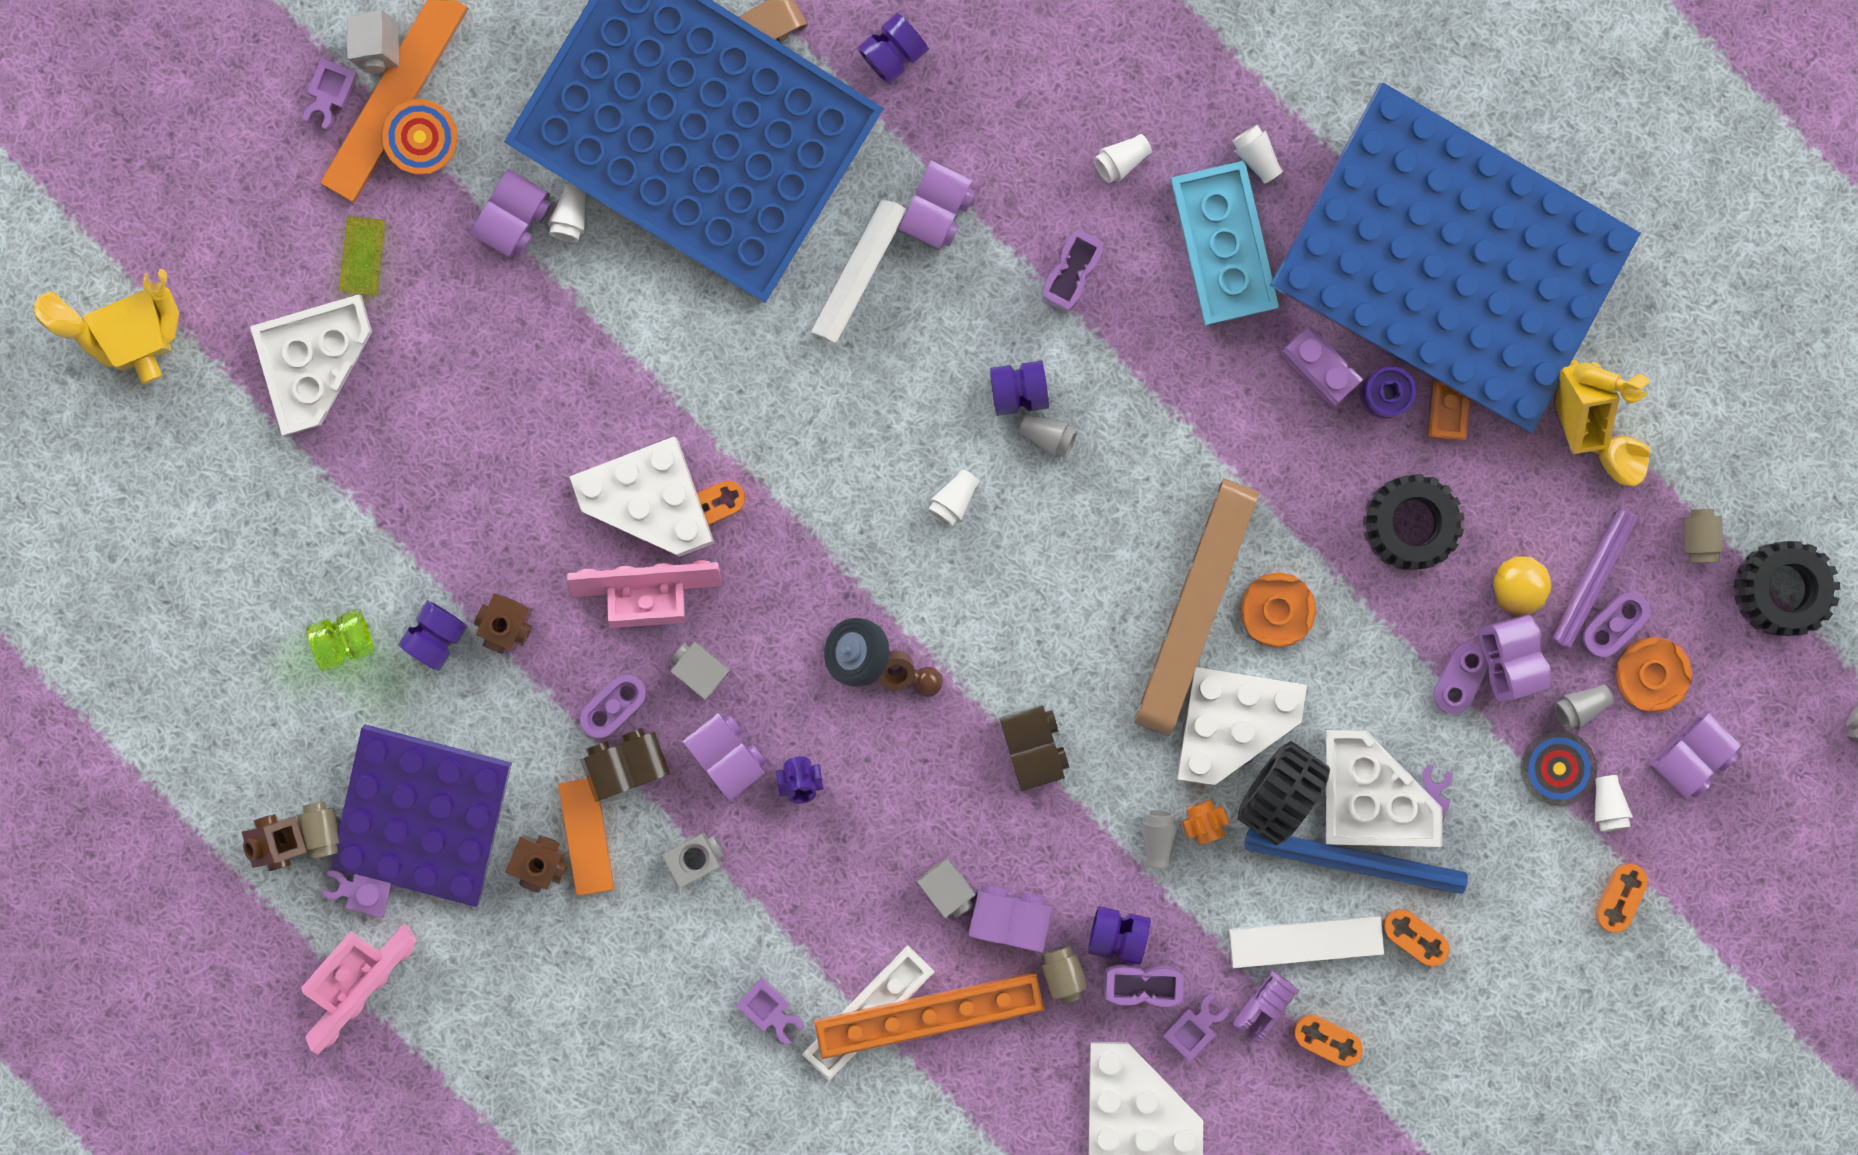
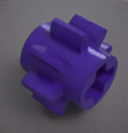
M792 757L784 763V770H776L779 795H788V799L792 803H808L816 797V790L824 789L820 764L812 765L810 759L806 757Z

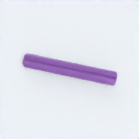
M1623 509L1616 512L1552 635V640L1556 644L1565 648L1572 646L1637 521V517L1634 514Z

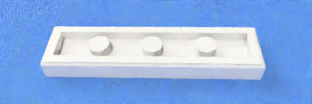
M881 199L811 331L813 334L834 343L838 341L906 213V208L896 202Z
M1381 916L1229 929L1233 968L1384 954Z
M907 944L840 1014L907 1000L935 971ZM816 1038L802 1055L830 1081L857 1052L821 1059Z

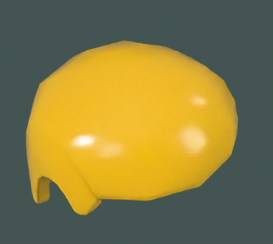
M1515 556L1503 562L1497 569L1493 580L1497 604L1501 609L1514 617L1532 615L1540 611L1551 593V580L1546 567L1534 558L1527 556Z

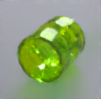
M359 608L337 615L336 622L334 623L329 619H325L306 626L307 638L312 654L322 672L344 665L345 658L347 657L352 661H356L373 655L375 652L366 620Z

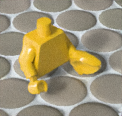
M159 269L158 272L161 282L154 283L150 281L148 273L145 272L143 291L83 315L84 321L74 309L54 292L49 291L45 295L41 294L34 304L35 318L43 327L62 338H74L88 355L106 367H114L121 371L135 367L142 385L155 382L163 377L156 357L172 351L170 343L176 338L180 313L170 289L165 288L168 275L163 269Z
M1572 360L1568 367H1564L1560 371V384L1555 398V408L1572 453L1592 451L1599 455L1602 466L1616 482L1629 487L1639 485L1647 475L1650 448L1645 443L1631 436L1618 435L1612 437L1620 399L1617 391H1620L1622 398L1626 402L1636 403L1648 395L1647 392L1640 389L1649 384V379L1642 374H1637L1628 381L1621 380V375L1603 370L1598 363L1583 362L1579 364L1576 360Z

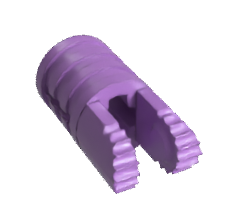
M1272 970L1269 973V977L1264 980L1263 985L1258 988L1256 994L1250 998L1233 1021V1026L1242 1032L1248 1029L1251 1023L1257 1019L1249 1032V1036L1256 1043L1261 1042L1279 1019L1280 1014L1285 1011L1286 1006L1291 1003L1293 997L1300 990L1279 973Z

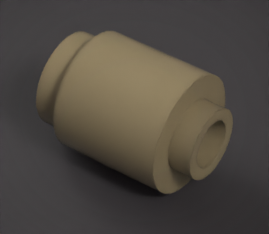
M1714 509L1691 510V517L1683 518L1685 554H1689V563L1720 562V552H1724L1722 516H1714Z
M325 801L302 806L304 813L297 814L296 817L308 858L312 859L338 853L336 844L340 843L338 839L339 830L334 807L326 809Z
M1061 946L1041 954L1044 961L1041 967L1052 999H1061L1062 1004H1067L1083 998L1082 991L1087 989L1088 985L1078 955L1072 952L1071 946Z

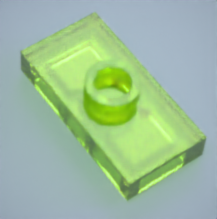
M347 216L339 285L340 292L379 296L386 220Z

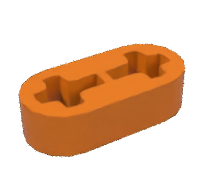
M728 480L697 492L701 506L708 504L710 510L704 512L708 526L739 512L743 508L746 499L742 487L734 481ZM728 487L731 492L737 490L739 497L734 499L736 506L729 508L727 504H721L714 508L712 501L723 496L721 491L723 488Z
M1624 863L1617 866L1612 872L1595 912L1597 923L1606 931L1613 933L1622 932L1631 924L1648 884L1647 875L1641 867L1631 863ZM1633 870L1635 871L1634 878L1638 880V885L1636 887L1629 886L1623 897L1621 893L1625 883L1620 881V877L1622 874L1629 875ZM1618 900H1622L1618 912L1623 915L1621 922L1614 921L1612 925H1608L1609 918L1604 915L1607 908L1614 909Z
M1394 909L1385 916L1383 920L1385 935L1417 960L1428 966H1437L1447 959L1449 955L1448 941L1443 935L1413 913L1405 909ZM1406 916L1409 919L1406 925L1415 932L1412 938L1402 932L1398 933L1397 936L1393 934L1395 927L1391 923L1394 918L1402 920ZM1420 937L1431 943L1438 939L1437 948L1441 951L1437 957L1431 954L1428 958H1425L1423 955L1426 950L1417 941Z
M1314 1014L1303 1015L1295 1022L1293 1028L1294 1037L1305 1049L1345 1067L1356 1064L1362 1057L1363 1045L1360 1039L1352 1032ZM1313 1022H1317L1316 1029L1326 1035L1324 1042L1315 1037H1312L1309 1042L1304 1041L1306 1035L1301 1031L1304 1025L1311 1026ZM1347 1038L1351 1039L1350 1045L1355 1049L1353 1055L1346 1054L1343 1059L1339 1058L1340 1051L1330 1045L1332 1039L1340 1043H1345Z

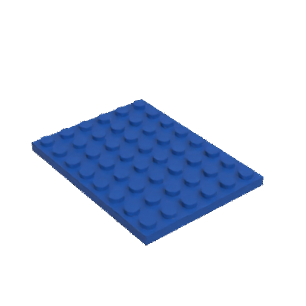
M589 0L504 143L766 303L884 108L712 0Z
M1379 83L1270 286L1527 433H1533L1560 384V371L1571 364L1641 232L1389 85Z

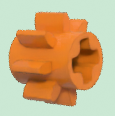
M1211 799L1186 808L1189 818L1181 820L1188 839L1196 836L1198 845H1202L1225 836L1222 826L1230 824V821L1223 806L1215 808Z

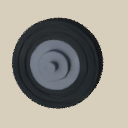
M850 618L840 622L830 632L825 644L824 659L827 670L835 680L844 685L861 687L873 683L881 676L889 659V642L885 632L874 622L862 618Z

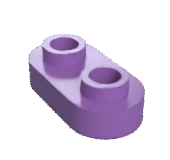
M1622 593L1616 596L1585 626L1582 632L1584 648L1590 654L1598 657H1607L1616 653L1647 622L1650 609L1645 598L1637 593ZM1626 604L1631 605L1634 609V614L1629 619L1622 615V608ZM1600 630L1604 631L1607 635V641L1603 645H1598L1595 642V634Z
M1466 642L1458 645L1453 650L1433 691L1434 702L1443 712L1458 714L1465 711L1472 703L1489 666L1483 656L1480 644ZM1469 654H1473L1477 658L1476 666L1471 669L1465 665V658ZM1452 688H1457L1460 691V698L1456 702H1451L1448 699V692Z
M631 674L616 677L583 708L580 714V724L584 732L594 738H604L616 731L644 704L647 697V689L644 682L639 677ZM631 686L634 689L635 696L632 700L628 701L622 698L621 690L623 687ZM600 711L606 714L607 722L604 726H598L594 723L593 717L595 713Z

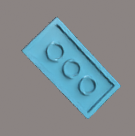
M1245 160L1171 177L1170 182L1204 326L1278 309L1279 304L1276 291L1270 286L1273 279Z

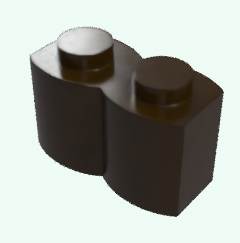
M1041 704L999 717L1021 791L1065 779L1063 770L1070 767L1064 747L1056 748L1052 734L1059 732L1053 710L1045 712L1044 706Z
M643 728L622 735L624 743L610 748L608 741L586 749L588 756L580 759L595 802L670 774L655 732L645 735Z

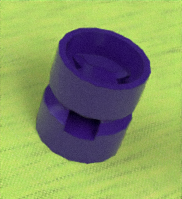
M898 12L881 26V35L872 34L857 47L864 60L888 85L905 71L904 64L906 62L913 64L929 50L919 33Z
M1042 360L1021 363L1017 370L1011 365L989 368L996 416L1015 414L1020 407H1024L1028 412L1049 409L1047 383Z
M1385 367L1374 372L1363 382L1360 390V400L1364 409L1371 416L1379 419H1390L1406 412L1413 405L1416 397V385L1413 378L1405 370L1398 367Z
M427 600L415 617L418 625L407 629L398 646L428 667L440 671L451 654L448 646L450 644H458L468 625L439 605Z
M1098 906L1089 939L1088 954L1105 958L1117 954L1119 961L1141 965L1147 945L1151 918L1129 913L1126 917H1121L1119 910Z

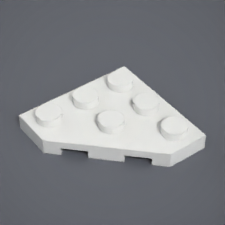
M355 295L250 326L282 436L322 425L372 334L361 295Z
M675 436L570 476L580 509L588 516L603 521L679 557L714 544L681 446Z
M1196 667L1191 682L1176 780L1212 786L1218 784L1302 722L1307 685Z
M1326 730V765L1330 767L1329 779L1326 784V844L1441 847L1442 807L1366 730Z
M1090 1042L1088 1155H1203V1119L1128 1042Z

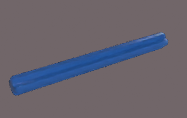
M1248 829L1245 836L1244 847L1247 851L1458 894H1463L1468 884V874L1464 871L1292 836L1275 846L1252 829Z

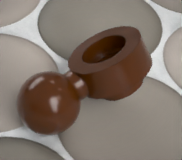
M898 650L889 651L886 668L878 678L879 683L884 688L893 691L905 689L910 684H913L916 692L925 697L936 695L943 685L942 675L937 669L923 667L916 670L914 669L912 658L907 653ZM893 665H900V667L895 670L889 668Z

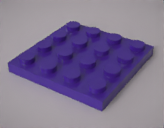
M364 724L359 735L338 832L340 843L336 844L338 853L333 855L330 869L391 883L394 886L477 907L483 892L512 762Z

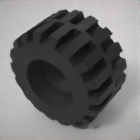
M1422 474L1406 475L1385 483L1384 486L1374 492V497L1368 501L1365 508L1368 509L1367 514L1363 516V525H1366L1367 531L1364 535L1366 541L1369 540L1372 545L1370 549L1375 555L1378 554L1382 558L1381 561L1387 565L1396 566L1395 568L1401 570L1427 569L1442 563L1449 558L1450 552L1456 550L1459 545L1457 540L1463 536L1464 529L1461 528V521H1464V512L1460 513L1458 505L1461 503L1458 497H1453L1450 493L1452 489L1448 485L1440 484L1439 479L1424 477ZM1408 500L1423 502L1431 510L1434 517L1432 535L1426 542L1419 545L1405 544L1397 537L1393 529L1392 521L1396 508Z
M1801 541L1765 544L1758 547L1759 550L1757 552H1751L1746 557L1748 560L1746 564H1740L1737 572L1741 573V577L1734 580V588H1739V595L1734 596L1736 604H1742L1743 610L1739 612L1743 618H1749L1752 621L1750 623L1751 626L1755 629L1764 630L1766 634L1801 636L1808 634V631H1816L1822 627L1821 622L1823 620H1829L1833 615L1829 611L1831 606L1838 605L1840 598L1834 597V592L1841 589L1840 582H1834L1833 575L1838 574L1836 567L1828 566L1826 562L1830 558L1825 553L1816 552L1817 547L1811 544L1804 545ZM1783 566L1794 568L1801 575L1805 585L1803 600L1792 611H1782L1773 603L1769 593L1771 577Z
M1293 741L1284 744L1267 762L1249 788L1239 807L1237 819L1275 846L1281 844L1296 831L1317 802L1328 782L1330 767Z

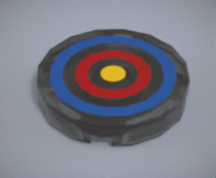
M1549 731L1538 735L1526 746L1521 759L1520 776L1525 788L1535 799L1548 805L1567 806L1580 801L1590 792L1597 776V761L1592 748L1581 737L1567 731Z

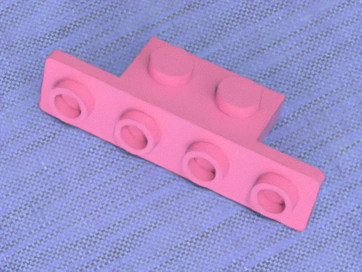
M698 560L685 565L659 563L653 567L645 568L621 566L615 570L604 571L582 569L577 573L567 574V584L571 597L607 595L608 623L610 628L685 623L684 589L719 587L722 585L719 564L717 562L710 563L705 560Z
M405 923L402 924L380 951L350 931L301 987L304 995L327 1010L305 1037L311 1052L319 1055L324 1048L330 1047L338 1038L340 1029L346 1022L359 1015L366 999L373 991L379 990L385 985L390 972L399 961L402 962L411 955L417 939L409 926Z

